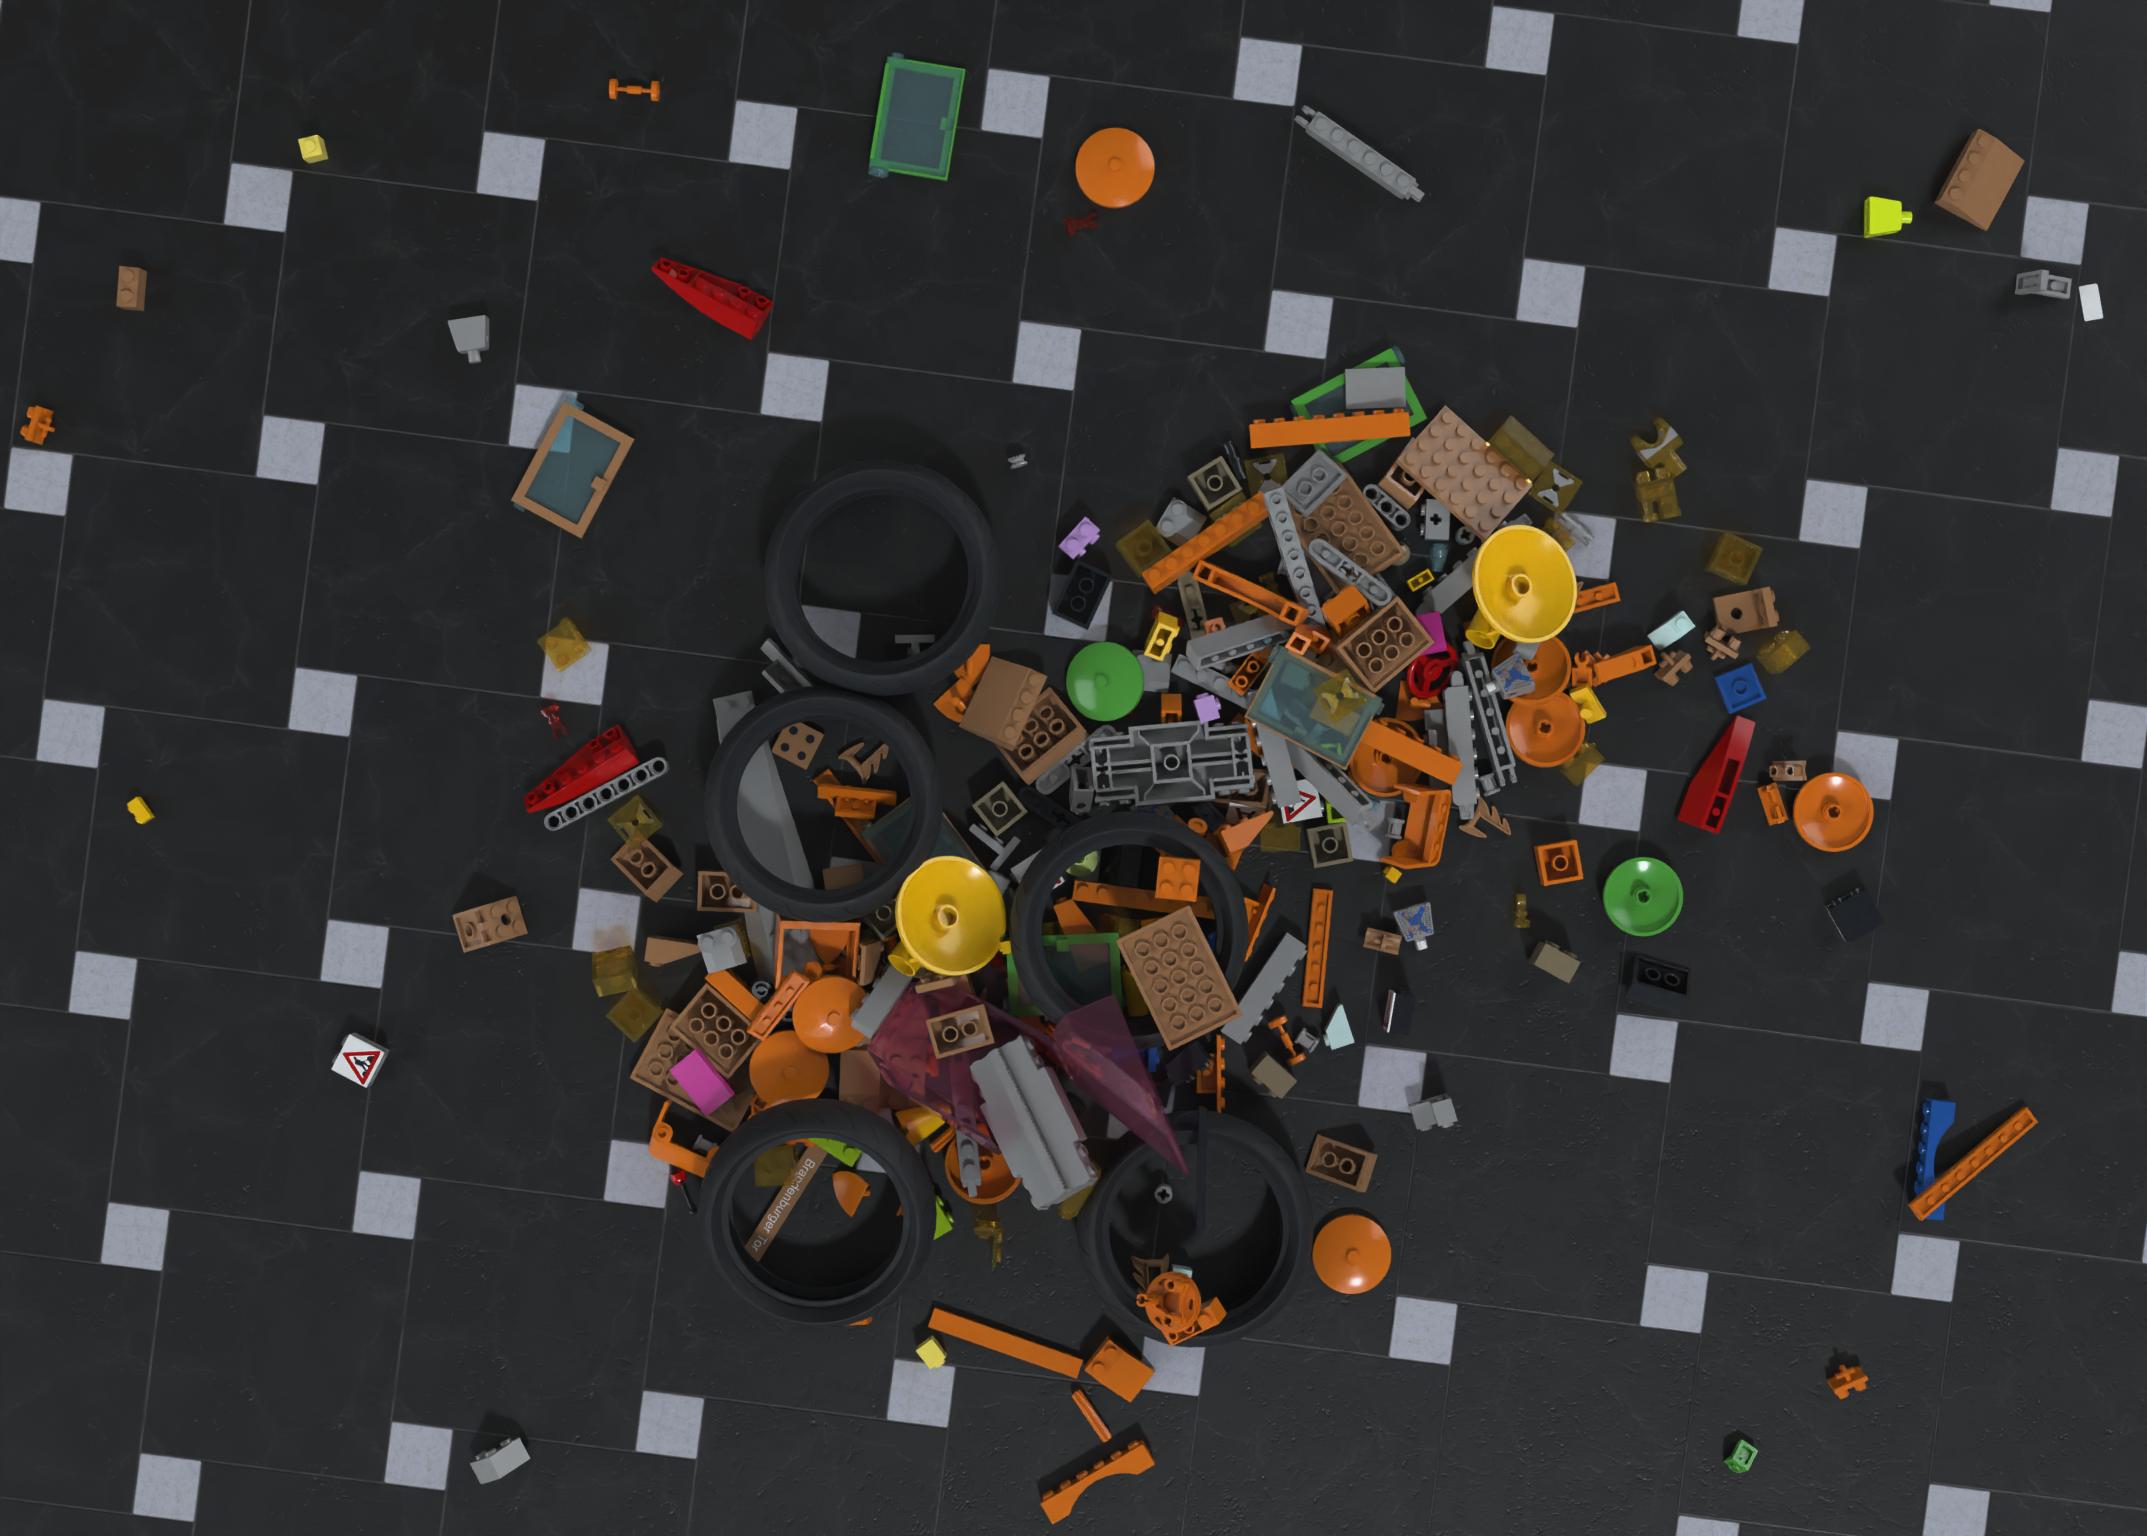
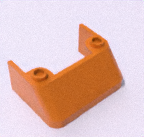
M1416 783L1394 784L1393 788L1402 790L1404 800L1410 803L1404 840H1399L1393 845L1392 856L1380 857V861L1403 869L1437 865L1441 857L1450 811L1451 791Z
M668 1099L665 1101L653 1129L648 1146L649 1153L655 1158L704 1178L709 1163L720 1146L711 1148L708 1155L705 1156L672 1142L673 1129L664 1122L672 1100Z

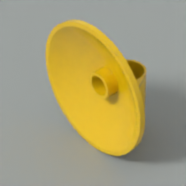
M1512 525L1494 532L1482 543L1476 554L1472 569V586L1479 608L1465 635L1476 646L1492 649L1501 634L1516 642L1532 644L1546 641L1564 629L1575 609L1577 583L1572 564L1557 541L1537 528L1526 525Z
M940 856L923 862L920 868L906 878L899 889L895 907V919L901 940L890 953L888 959L894 968L907 976H914L921 966L935 973L947 976L965 975L985 966L999 950L1000 942L1003 941L1006 929L1005 905L996 883L980 866L961 857Z

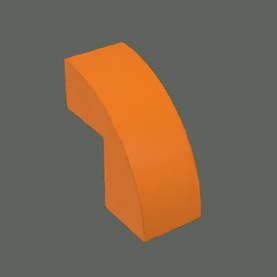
M1299 625L1292 633L1285 647L1303 656L1307 648L1321 655L1330 641L1331 632L1313 625Z

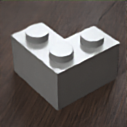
M1446 1093L1408 1104L1414 1126L1417 1130H1429L1434 1124L1447 1128L1453 1126V1122L1458 1121L1452 1100Z
M507 1438L500 1443L501 1447L498 1449L492 1448L487 1452L485 1450L475 1456L476 1460L470 1463L480 1484L500 1479L530 1459L520 1438L513 1440Z

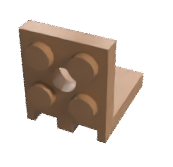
M1770 587L1712 598L1717 625L1725 630L1724 636L1778 626L1779 615L1777 610H1774L1773 605L1775 595L1773 590H1770ZM1734 608H1738L1741 611L1739 619H1734L1731 616V611Z
M517 896L452 915L464 953L528 933ZM502 915L507 919L506 925L501 922Z
M927 970L926 974L915 985L917 994L933 991L941 1016L979 1005L969 973L959 976H947ZM952 988L956 989L959 996L953 997L949 990Z

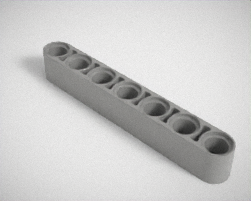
M663 757L654 758L551 812L545 817L544 824L547 829L552 831L562 829L668 772L670 764ZM659 760L664 763V769L661 772L655 769V763ZM640 770H644L647 774L644 781L638 779L637 774ZM623 779L629 782L627 790H623L620 787V782ZM606 788L612 792L610 799L603 797V791ZM589 797L594 800V806L591 809L585 805V801ZM570 807H574L577 811L574 818L568 815ZM553 816L559 819L557 827L552 826L550 823Z

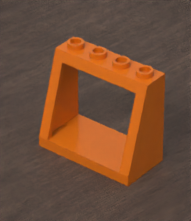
M776 913L773 981L775 990L787 978V976H782L784 928L850 931L846 943L845 977L856 981L861 924L859 919L854 918L831 923H814L795 920Z

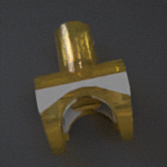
M1657 417L1653 420L1658 432V439L1654 444L1646 443L1637 435L1631 437L1630 440L1639 457L1650 469L1661 463L1672 478H1675L1687 468L1675 453V450L1682 446L1683 442L1669 424L1662 418Z

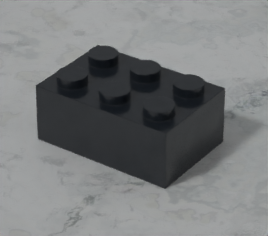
M1076 559L1052 611V615L1088 631L1113 576Z

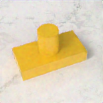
M1588 683L1570 690L1571 698L1581 709L1580 716L1588 724L1606 718V711Z

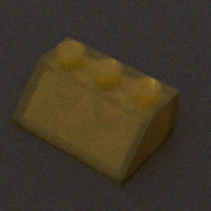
M1512 415L1486 442L1490 449L1528 483H1531L1555 455Z

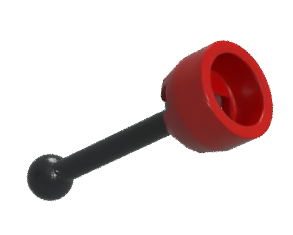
M680 1169L671 1173L672 1182L675 1185L681 1186L690 1208V1215H696L697 1210L693 1207L684 1185L687 1180L685 1170Z

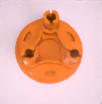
M1174 1271L1165 1272L1157 1276L1149 1285L1146 1294H1138L1136 1298L1139 1299V1301H1136L1138 1306H1145L1147 1315L1153 1325L1167 1333H1179L1190 1328L1198 1318L1201 1308L1200 1292L1195 1282L1187 1275Z

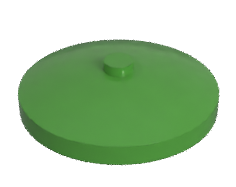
M1098 642L1083 648L1073 658L1068 668L1066 685L1070 700L1083 715L1098 721H1113L1126 716L1137 706L1144 691L1145 679L1139 660L1129 649L1117 643Z
M1635 857L1620 863L1609 874L1603 888V904L1609 919L1619 929L1636 936H1651L1666 930L1677 919L1683 904V889L1678 876L1667 864L1654 858Z

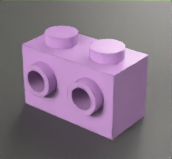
M1084 517L1059 545V548L1072 560L1076 557L1080 559L1086 553L1084 548L1089 543L1093 545L1098 540L1100 529L1088 518Z
M1208 692L1196 696L1197 700H1194L1193 704L1200 723L1220 718L1218 710L1221 709L1218 698L1214 699V695L1209 696Z

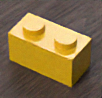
M1426 569L1406 581L1411 592H1414L1434 580V577L1429 569Z
M136 797L127 803L128 810L135 815V820L138 823L145 824L155 817L141 797Z
M1390 865L1389 867L1386 866L1383 870V876L1392 883H1396L1402 875L1401 872Z
M1010 938L1003 939L1000 942V952L1003 955L1012 953Z

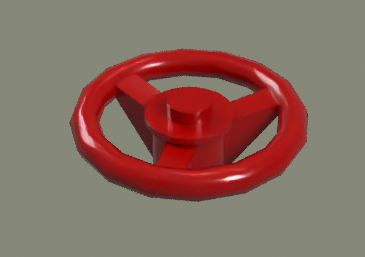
M1446 641V651L1449 653V656L1422 655L1418 656L1408 665L1406 682L1410 692L1416 697L1424 699L1435 697L1446 686L1450 685L1449 676L1452 670H1457L1458 657L1455 648ZM1450 666L1444 680L1434 689L1429 690L1430 682L1440 676L1443 667ZM1414 671L1417 673L1420 689L1415 685Z

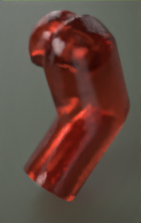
M995 955L990 960L993 968L1001 973L1008 972L1007 961L999 955Z

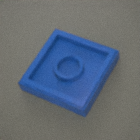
M1752 662L1714 677L1729 714L1767 699Z

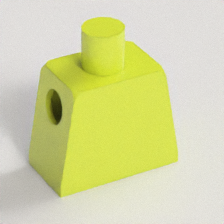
M1869 197L1865 200L1864 238L1897 233L1901 230L1902 223L1910 224L1912 222V212L1902 211V203L1900 201L1878 197Z

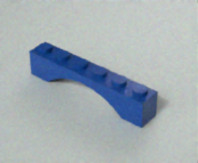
M1926 1098V1103L1923 1104L1924 1122L1921 1123L1920 1128L1922 1142L1919 1143L1918 1147L1920 1162L1918 1161L1916 1166L1918 1181L1914 1185L1916 1197L1936 1181L1934 1175L1935 1152L1941 1137L1954 1123L1956 1103L1953 1101ZM1945 1202L1925 1219L1943 1221Z

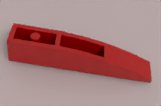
M663 257L651 269L671 289L699 311L750 340L759 332L774 302L738 283Z
M1736 716L1690 782L1677 820L1711 833L1719 834L1742 771L1756 722L1740 716Z
M617 724L585 744L523 798L527 812L532 813L550 808L586 794L638 764L639 760L635 749L620 725Z

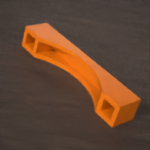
M1199 560L1192 576L1193 579L1239 598L1295 627L1304 625L1310 609L1205 560Z
M1135 1440L1127 1445L1128 1448L1122 1452L1118 1450L1112 1453L1110 1459L1098 1461L1091 1470H1083L1076 1475L1077 1478L1074 1480H1066L1059 1485L1060 1488L1057 1490H1049L1042 1495L1043 1498H1041V1506L1051 1523L1054 1524L1068 1516L1078 1496L1093 1482L1105 1476L1119 1473L1138 1475L1155 1465L1154 1458L1144 1441L1140 1440L1138 1442Z

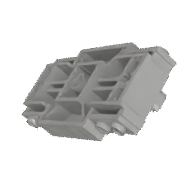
M1200 720L1128 727L1129 735H1125V732L1113 733L1112 737H1105V734L1093 735V738H1090V743H1088L1089 752L1091 753L1094 791L1096 792L1095 803H1099L1100 806H1111V802L1119 801L1120 805L1131 804V800H1135L1136 808L1214 801L1215 792H1218L1219 795H1230V791L1238 790V794L1250 793V789H1254L1255 775H1253L1250 736L1247 732L1248 724H1244V721L1232 722L1231 726H1224V723H1215L1209 728L1208 721L1200 723Z
M1020 1035L1015 1041H1010L999 1049L990 1051L986 1057L972 1063L970 1066L971 1077L974 1082L978 1083L980 1096L986 1101L980 1108L1013 1177L1023 1178L1022 1183L1029 1190L1032 1196L1031 1202L1037 1210H1047L1050 1205L1059 1204L1087 1186L1094 1185L1093 1183L1098 1179L1096 1175L1097 1170L1087 1156L1088 1151L1086 1147L1081 1144L1087 1137L1053 1067H1044V1061L1037 1054L1033 1039L1029 1036Z

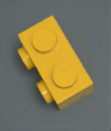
M1159 611L1145 642V656L1163 661L1166 653L1168 654L1171 650L1173 638H1176L1180 629L1177 626L1178 618Z

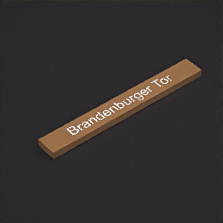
M818 1145L806 1149L747 1242L745 1248L757 1262L763 1256L828 1152Z

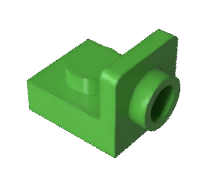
M1741 1439L1738 1441L1731 1456L1726 1458L1724 1463L1729 1465V1468L1736 1473L1748 1471L1758 1450Z

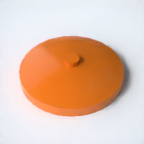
M1107 128L1098 131L1084 142L1078 152L1076 159V178L1083 193L1100 206L1123 208L1132 205L1146 194L1153 181L1155 166L1152 152L1139 135L1127 129Z
M1554 636L1540 642L1531 661L1521 657L1536 684L1535 691L1509 698V700L1519 705L1539 706L1553 701L1565 690L1571 675V658L1567 648L1557 637ZM1506 637L1499 643L1492 657L1491 671L1514 655L1512 651L1516 641Z
M1563 692L1553 701L1539 706H1524L1514 703L1505 721V729L1511 750L1522 761L1536 767L1548 768L1567 762L1576 754L1584 740L1585 720L1580 716L1581 709L1571 697Z
M1388 717L1377 718L1388 723L1387 727L1395 730L1397 727L1407 732L1405 736L1411 739L1413 736L1420 738L1409 724L1401 720ZM1360 742L1348 765L1349 773L1354 782L1367 793L1380 797H1391L1403 793L1402 790L1393 788L1394 784L1415 783L1421 774V770Z
M1824 773L1811 778L1800 788L1793 804V821L1798 833L1808 844L1823 851L1839 852L1854 847L1867 835L1873 821V803L1867 789L1855 778L1842 773Z
M825 975L812 980L798 996L792 1008V1021L798 1037L808 1047L822 1053H839L857 1045L865 1035L851 1027L853 1019L850 1017L856 1008L860 1009L863 1003L861 1001L866 995L865 990L856 981L841 975Z
M784 1029L769 1034L764 1041L761 1040L756 1046L750 1059L749 1074L756 1093L764 1101L775 1106L798 1099L817 1098L828 1080L829 1061L826 1053L813 1050L804 1044L798 1037L795 1029Z
M984 1124L976 1125L982 1174L981 1185L977 1186V1196L969 1197L968 1187H963L961 1182L956 1137L949 1145L946 1153L945 1171L951 1187L959 1196L977 1204H992L1008 1197L1017 1188L1021 1178L1013 1177L1001 1150H993Z
M1346 1214L1331 1219L1319 1230L1312 1246V1260L1317 1274L1327 1286L1341 1293L1358 1294L1372 1289L1385 1277L1391 1262V1247L1386 1234L1376 1222L1362 1215Z

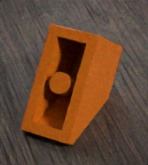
M1161 694V724L1181 722V694Z

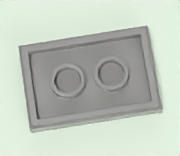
M1405 367L1345 369L1346 409L1406 407Z
M1318 449L1282 487L1287 501L1307 518L1348 477V474L1321 449Z

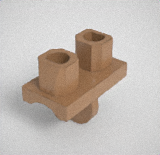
M1718 625L1710 632L1706 631L1704 634L1705 642L1710 644L1706 650L1711 652L1710 659L1715 660L1717 657L1724 659L1726 654L1736 659L1739 655L1738 648L1741 644V639L1731 635L1727 642L1722 640L1726 632Z
M1680 649L1676 653L1672 651L1668 655L1662 652L1660 657L1663 660L1658 664L1660 668L1654 675L1658 679L1674 686L1679 681L1675 673L1679 669L1686 673L1693 667L1689 660L1691 656Z
M1806 760L1772 761L1773 765L1769 767L1770 777H1773V781L1807 780L1805 773Z
M1367 927L1363 947L1398 955L1402 935Z

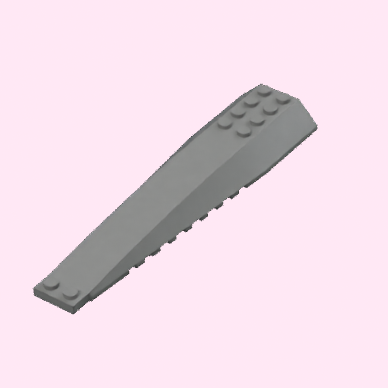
M752 690L713 699L720 744L731 728L756 706ZM767 740L752 756L739 785L737 813L741 833L750 852L769 872L793 885L815 889L769 741ZM757 903V913L744 912L747 933L757 977L767 978L773 983L776 913ZM784 928L782 976H788L793 969L804 975L803 968L807 962L816 961L820 966L826 965L813 948L810 929ZM834 971L822 973V976L837 974H835Z

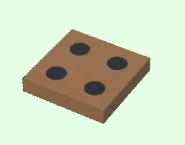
M800 722L781 731L771 752L807 770L825 734Z

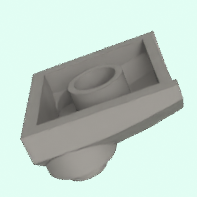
M1173 497L1153 532L1180 547L1198 534L1207 517L1186 505L1183 501Z
M1132 650L1144 672V691L1168 693L1172 654L1166 653L1163 661H1159L1145 656L1142 650Z
M736 924L697 935L698 946L702 952L708 974L747 963Z

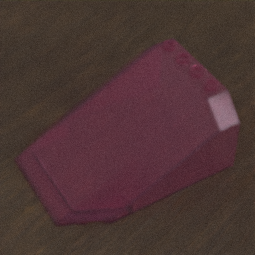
M909 982L867 1047L869 1054L889 1086L981 1146L1000 1155L1002 1152L980 1108L986 1101L980 1096L978 1083L974 1082L971 1077L970 1066L975 1061L986 1057L990 1051L999 1049L1010 1041H1015L1020 1035L1029 1036L1033 1039L1036 1045L1035 1050L1044 1061V1067H1053L1056 1074L1062 1053L1050 1036L955 984L917 994L915 985L918 982ZM984 1004L995 1043L936 1059L926 1020Z
M1115 994L1066 1014L1052 1032L1055 1039L1052 1041V1044L1071 1082L1075 1080L1078 1088L1185 1175L1188 1174L1189 1171L1144 1056L1142 1052L1138 1053Z

